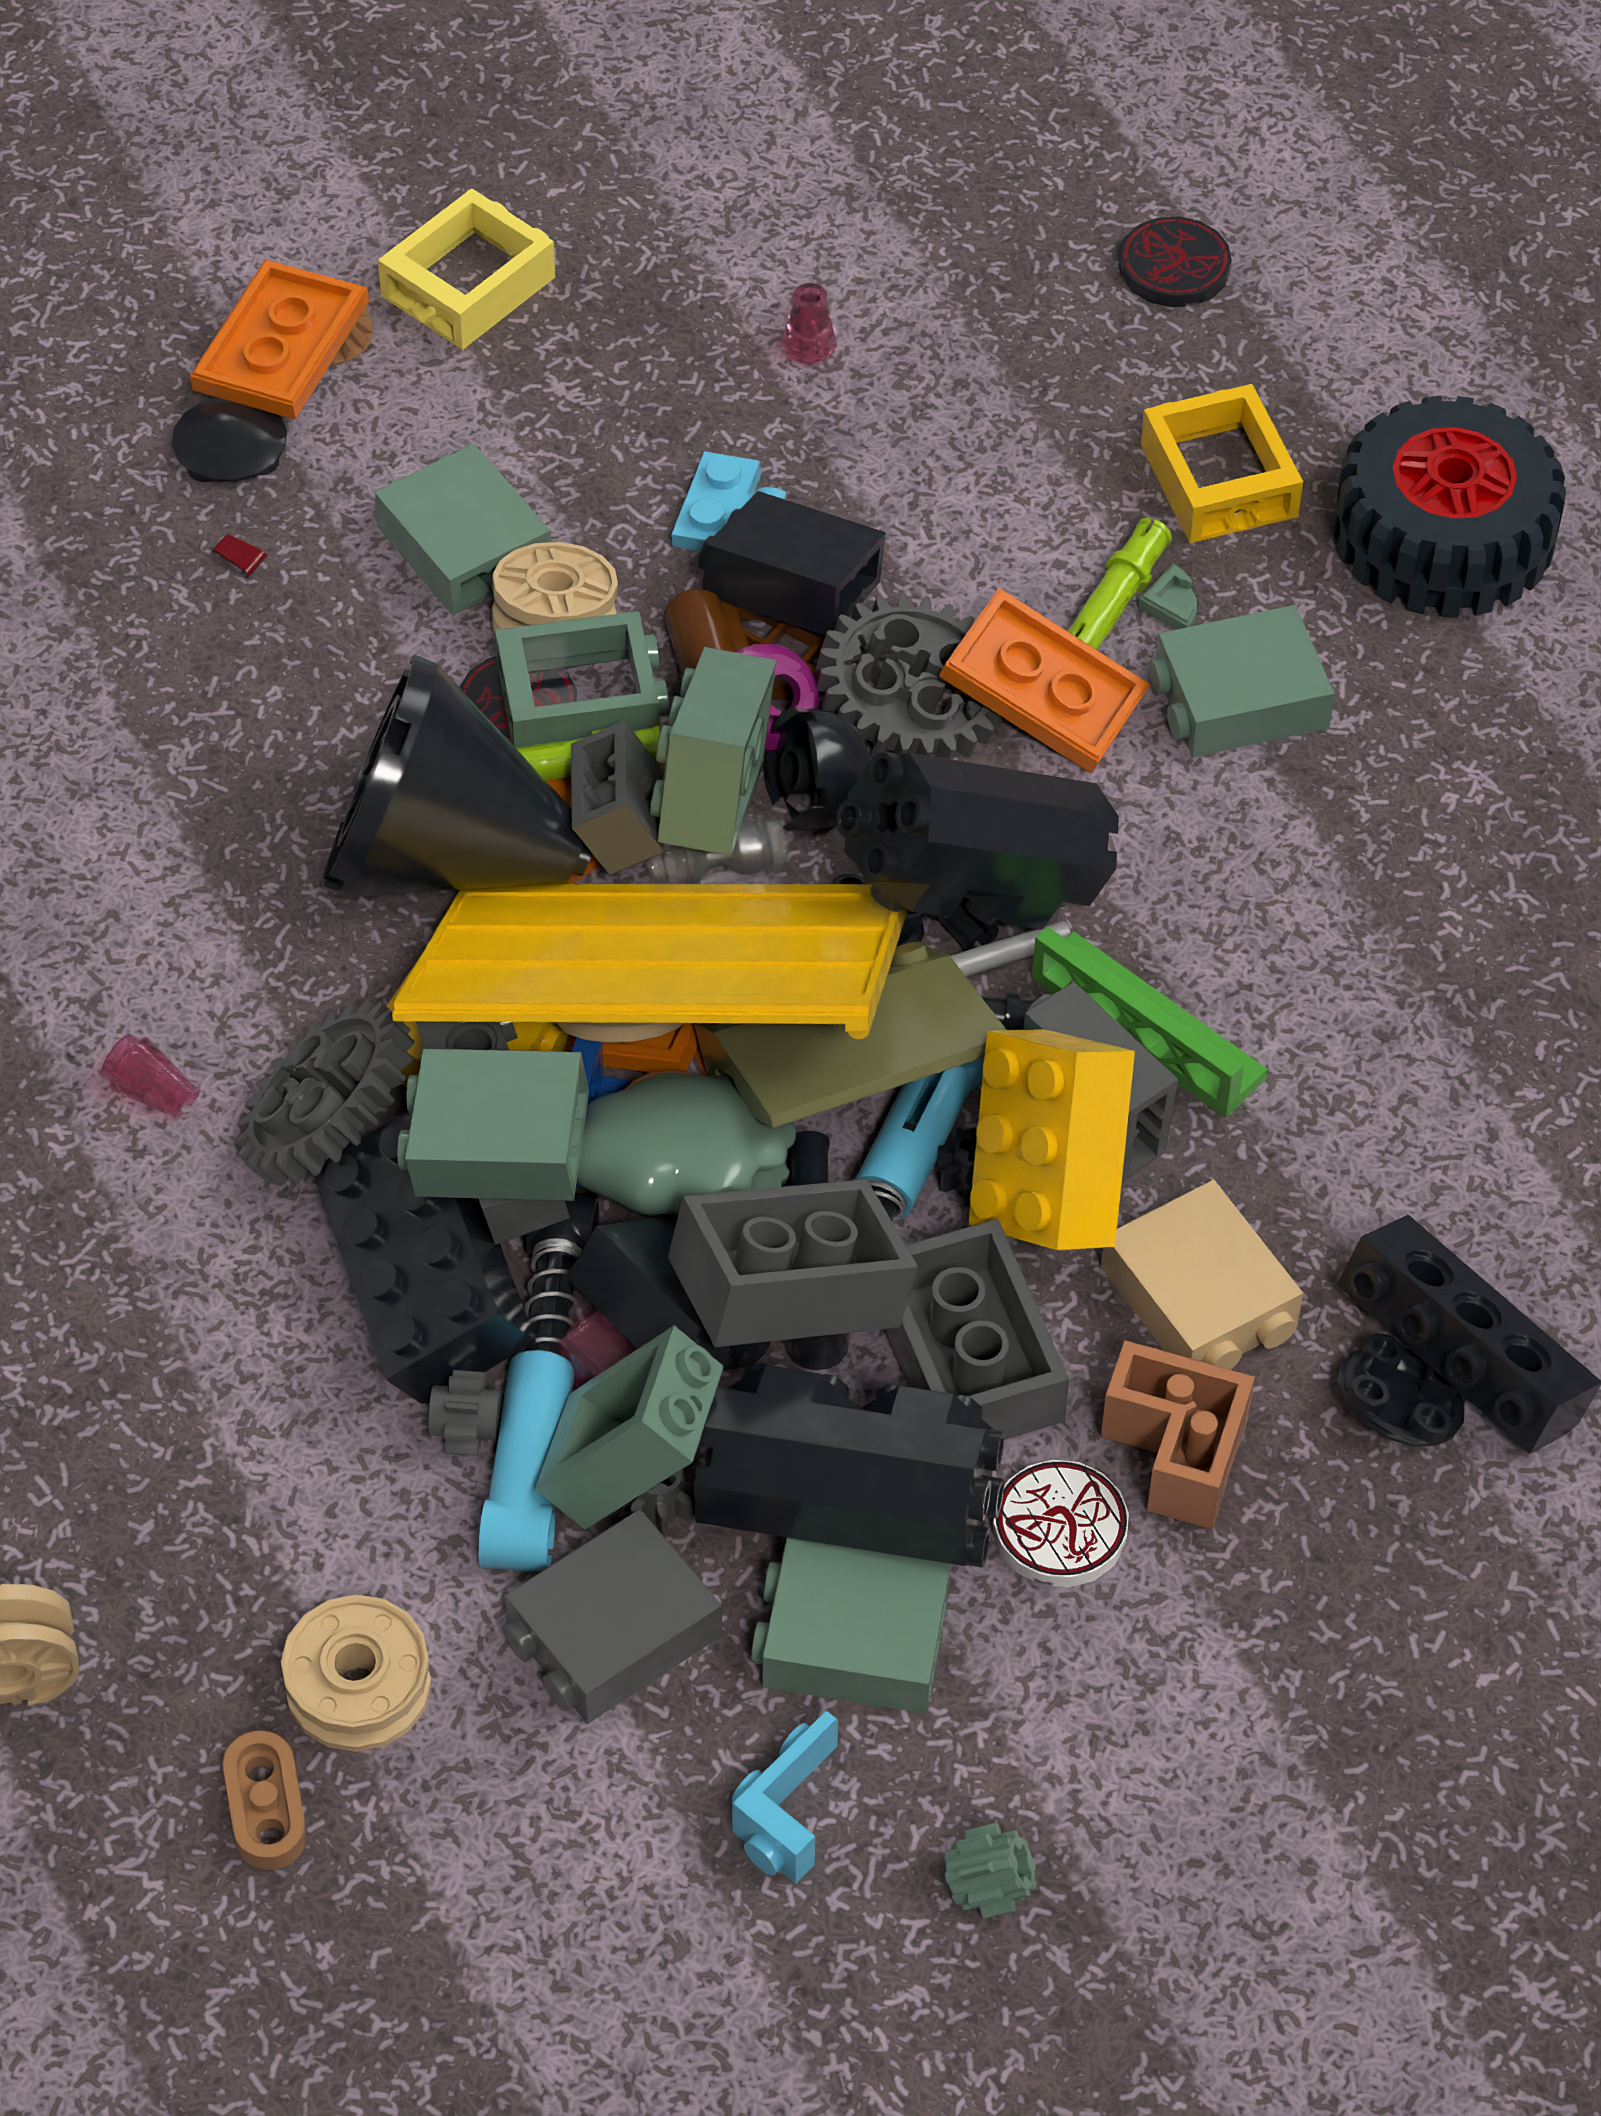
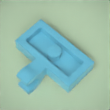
M704 451L671 534L672 546L700 552L707 537L710 535L714 536L727 523L731 513L735 509H741L755 494L754 492L761 476L760 461ZM764 487L757 490L786 499V492L778 488Z

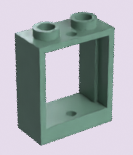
M639 611L495 630L499 679L511 742L515 748L585 738L592 735L594 730L606 729L624 720L633 731L653 728V726H659V717L669 716V701L665 680L654 681L652 673L654 670H659L655 634L644 635ZM625 659L630 660L637 694L535 707L528 672Z
M674 1325L568 1395L535 1490L583 1529H587L691 1464L724 1366Z

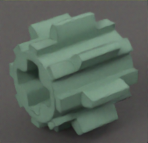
M998 1823L965 1830L966 1839L956 1842V1845L951 1846V1850L946 1851L944 1858L947 1862L946 1881L949 1883L953 1893L952 1898L956 1905L961 1904L963 1911L980 1908L983 1919L1015 1912V1902L1023 1901L1025 1897L1031 1896L1030 1891L1035 1890L1037 1883L1034 1869H1036L1035 1861L1029 1851L1027 1840L1025 1837H1019L1018 1831L1001 1833Z

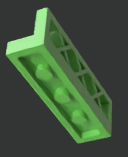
M1047 926L1035 937L1032 979L1052 994L1075 982L1178 1079L1180 1086L1226 1118L1266 1080L1268 1071L1266 1067L1074 931L1068 937L1063 938Z

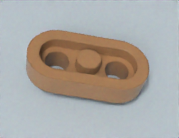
M269 1731L245 1733L229 1745L223 1757V1772L235 1843L238 1853L249 1865L262 1870H277L293 1863L303 1852L307 1840L294 1757L289 1744L275 1733ZM257 1766H267L273 1770L272 1775L264 1781H253L247 1776L250 1770ZM268 1828H277L284 1833L281 1840L274 1844H264L258 1840V1837L262 1831Z

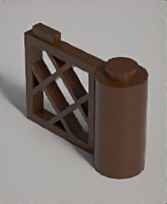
M689 589L683 591L667 605L664 611L665 623L682 678L686 668L696 669L704 647L736 652L755 644L776 645L787 634L811 646L801 659L807 664L817 682L820 672L815 670V667L811 664L820 654L825 635L723 601L721 602L715 593L708 590ZM759 619L774 627V629L765 639H762L744 629L741 621ZM858 659L855 662H852V664L856 663L858 665L860 659ZM774 679L772 700L794 698L792 687L785 679ZM818 691V695L826 694L824 692Z

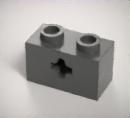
M625 720L571 744L572 829L609 875L632 865L644 863L651 857L664 852V843L658 842L660 818L650 816L653 791L657 779L662 780V768Z

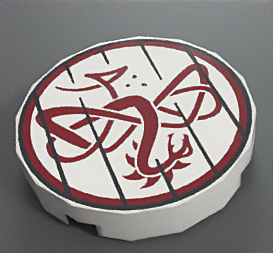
M1049 1460L1027 1466L1006 1482L1000 1513L997 1519L994 1518L993 1535L1000 1555L1018 1574L1033 1581L1035 1578L1042 1582H1051V1586L1072 1587L1092 1582L1114 1567L1126 1544L1129 1512L1121 1491L1102 1472L1080 1462Z

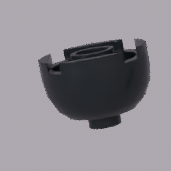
M792 708L782 711L774 721L770 734H780L777 751H765L764 781L771 803L774 805L783 796L792 821L783 826L787 831H813L837 826V812L840 805L848 799L849 791L873 756L868 752L867 745L855 725L832 711L815 708ZM789 794H814L815 807L800 813L787 802Z

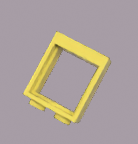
M471 188L378 259L381 296L463 350L555 278L554 241L549 239L542 230L532 228L509 213L500 203L489 200ZM473 233H476L513 259L465 295L427 269Z

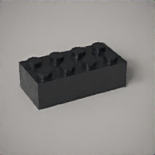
M407 1110L361 1138V1143L358 1146L351 1144L344 1148L339 1162L335 1163L331 1158L326 1159L320 1173L314 1177L385 1379L419 1403L425 1404L430 1402L433 1385L449 1386V1377L453 1375V1370L486 1372L535 1343L536 1339L500 1243L496 1245L494 1243L479 1199L415 1197L408 1170H400L397 1156L400 1131L410 1130L412 1115Z

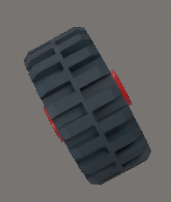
M1441 396L1425 397L1422 399L1421 404L1413 405L1409 400L1392 407L1389 416L1382 412L1365 424L1364 430L1357 433L1349 443L1347 455L1343 458L1333 521L1334 537L1339 539L1337 549L1345 564L1354 562L1352 574L1364 586L1372 581L1377 584L1376 595L1391 604L1396 597L1408 601L1407 610L1424 614L1425 607L1428 606L1441 608V617H1459L1460 608H1472L1474 616L1492 612L1496 600H1500L1505 607L1522 598L1523 588L1530 591L1543 579L1544 570L1550 567L1556 548L1566 496V489L1563 486L1565 475L1561 463L1554 457L1555 451L1542 435L1535 437L1532 425L1520 416H1517L1515 419L1506 416L1507 412L1503 407L1493 403H1489L1488 407L1473 404L1474 398L1457 396L1456 401H1442Z

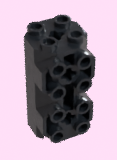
M882 752L872 757L849 791L848 799L840 805L837 812V829L842 836L846 837L844 847L846 855L856 864L866 882L872 885L870 892L875 901L894 912L902 911L905 907L911 912L933 914L940 918H948L952 915L963 897H966L965 906L967 910L983 923L992 925L1000 920L1006 925L1027 927L1031 930L1044 929L1058 908L1065 907L1066 905L1077 907L1090 906L1116 871L1117 852L1109 851L1108 843L1109 833L1118 834L1119 816L1097 783L915 753L893 754Z
M754 1364L745 1369L741 1380L727 1388L716 1389L700 1441V1446L708 1447L705 1467L697 1465L694 1480L696 1523L960 1566L981 1568L985 1566L990 1543V1528L984 1527L986 1517L998 1518L1003 1498L1004 1479L994 1477L992 1473L993 1471L998 1472L1001 1465L1005 1432L994 1430L982 1419L983 1409L973 1398L965 1395H954L890 1384L877 1391L874 1401L859 1408L848 1398L849 1388L837 1376L765 1364Z

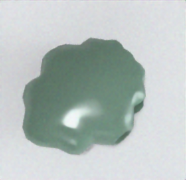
M685 1070L653 1071L637 1078L622 1091L603 1094L587 1103L577 1183L594 1194L617 1203L634 1213L649 1216L659 1214L678 1217L683 1196L783 1187L787 1183L790 1173L784 1162L787 1157V1149L796 1140V1128L793 1122L772 1128L755 1119L740 1097L731 1076L702 1075Z

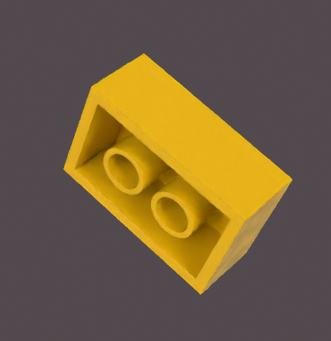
M1045 1029L987 1031L968 1225L974 1226L999 1219L1006 1236L1054 1250L1115 1247L1135 1056L1134 1050Z

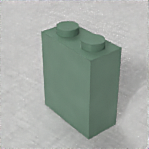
M475 444L456 453L446 455L437 462L402 479L394 480L386 487L374 492L379 530L452 616L494 595L492 576L499 560L515 549L534 543L551 542L550 529Z
M1295 605L1158 633L1156 659L1150 660L1148 665L1150 682L1156 695L1166 694L1169 701L1167 717L1172 736L1175 740L1185 739L1192 758L1330 728L1335 692Z
M423 1049L419 1075H410L407 1083L408 1113L412 1115L410 1130L400 1131L397 1149L400 1170H408L415 1197L574 1201L589 1095L581 1052Z
M787 1537L782 1563L770 1561L766 1576L764 1603L773 1604L770 1623L758 1621L754 1635L751 1662L763 1664L762 1687L927 1714L949 1594L951 1564Z

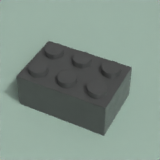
M867 1179L683 1196L668 1254V1259L714 1347L899 1328L918 1268Z
M999 1219L907 1244L906 1247L918 1268L901 1326L899 1328L885 1329L908 1386L973 1398L983 1409L982 1419L994 1430L1004 1431L1005 1439L1065 1422L1069 1377Z

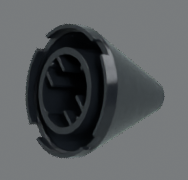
M414 654L410 660V664H412L411 670H404L395 688L353 791L355 793L345 820L340 823L324 870L321 887L348 897L565 884L572 873L582 876L590 861L592 852L572 829V808L437 663Z

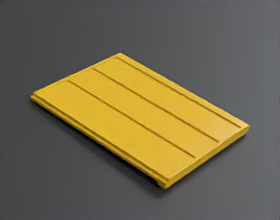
M550 884L459 890L395 999L392 1017L393 1021L845 1024V1032H848L852 1038L863 1039L870 1032L908 909L904 907L902 911L894 912L880 905L871 895V884Z

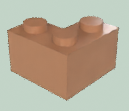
M1124 1340L1106 1392L1101 1437L1158 1453L1152 1469L1147 1511L1213 1529L1248 1421L1255 1377Z

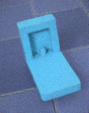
M825 1711L811 1726L803 1723L795 1728L784 1741L779 1757L763 1773L760 1770L751 1772L740 1783L732 1797V1832L745 1842L744 1849L750 1860L764 1873L774 1876L780 1871L795 1884L815 1865L816 1836L778 1805L837 1747L838 1719L828 1711Z

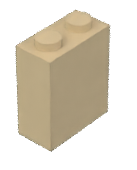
M1215 1180L1117 1228L1115 1247H1103L1102 1270L1166 1352L1231 1370L1240 1361L1243 1353L1261 1344L1267 1349L1277 1347L1289 1339L1297 1328L1303 1292Z

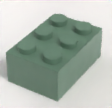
M704 647L696 669H685L680 697L675 696L673 699L669 725H663L657 748L656 760L659 763H664L662 780L657 779L655 783L650 816L660 818L658 842L732 855L764 764L777 660Z

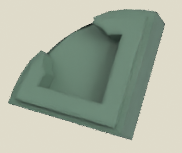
M1172 564L1139 598L1138 608L1174 629L1194 626L1197 618L1198 603L1195 592L1191 587L1192 581L1190 577L1180 567Z

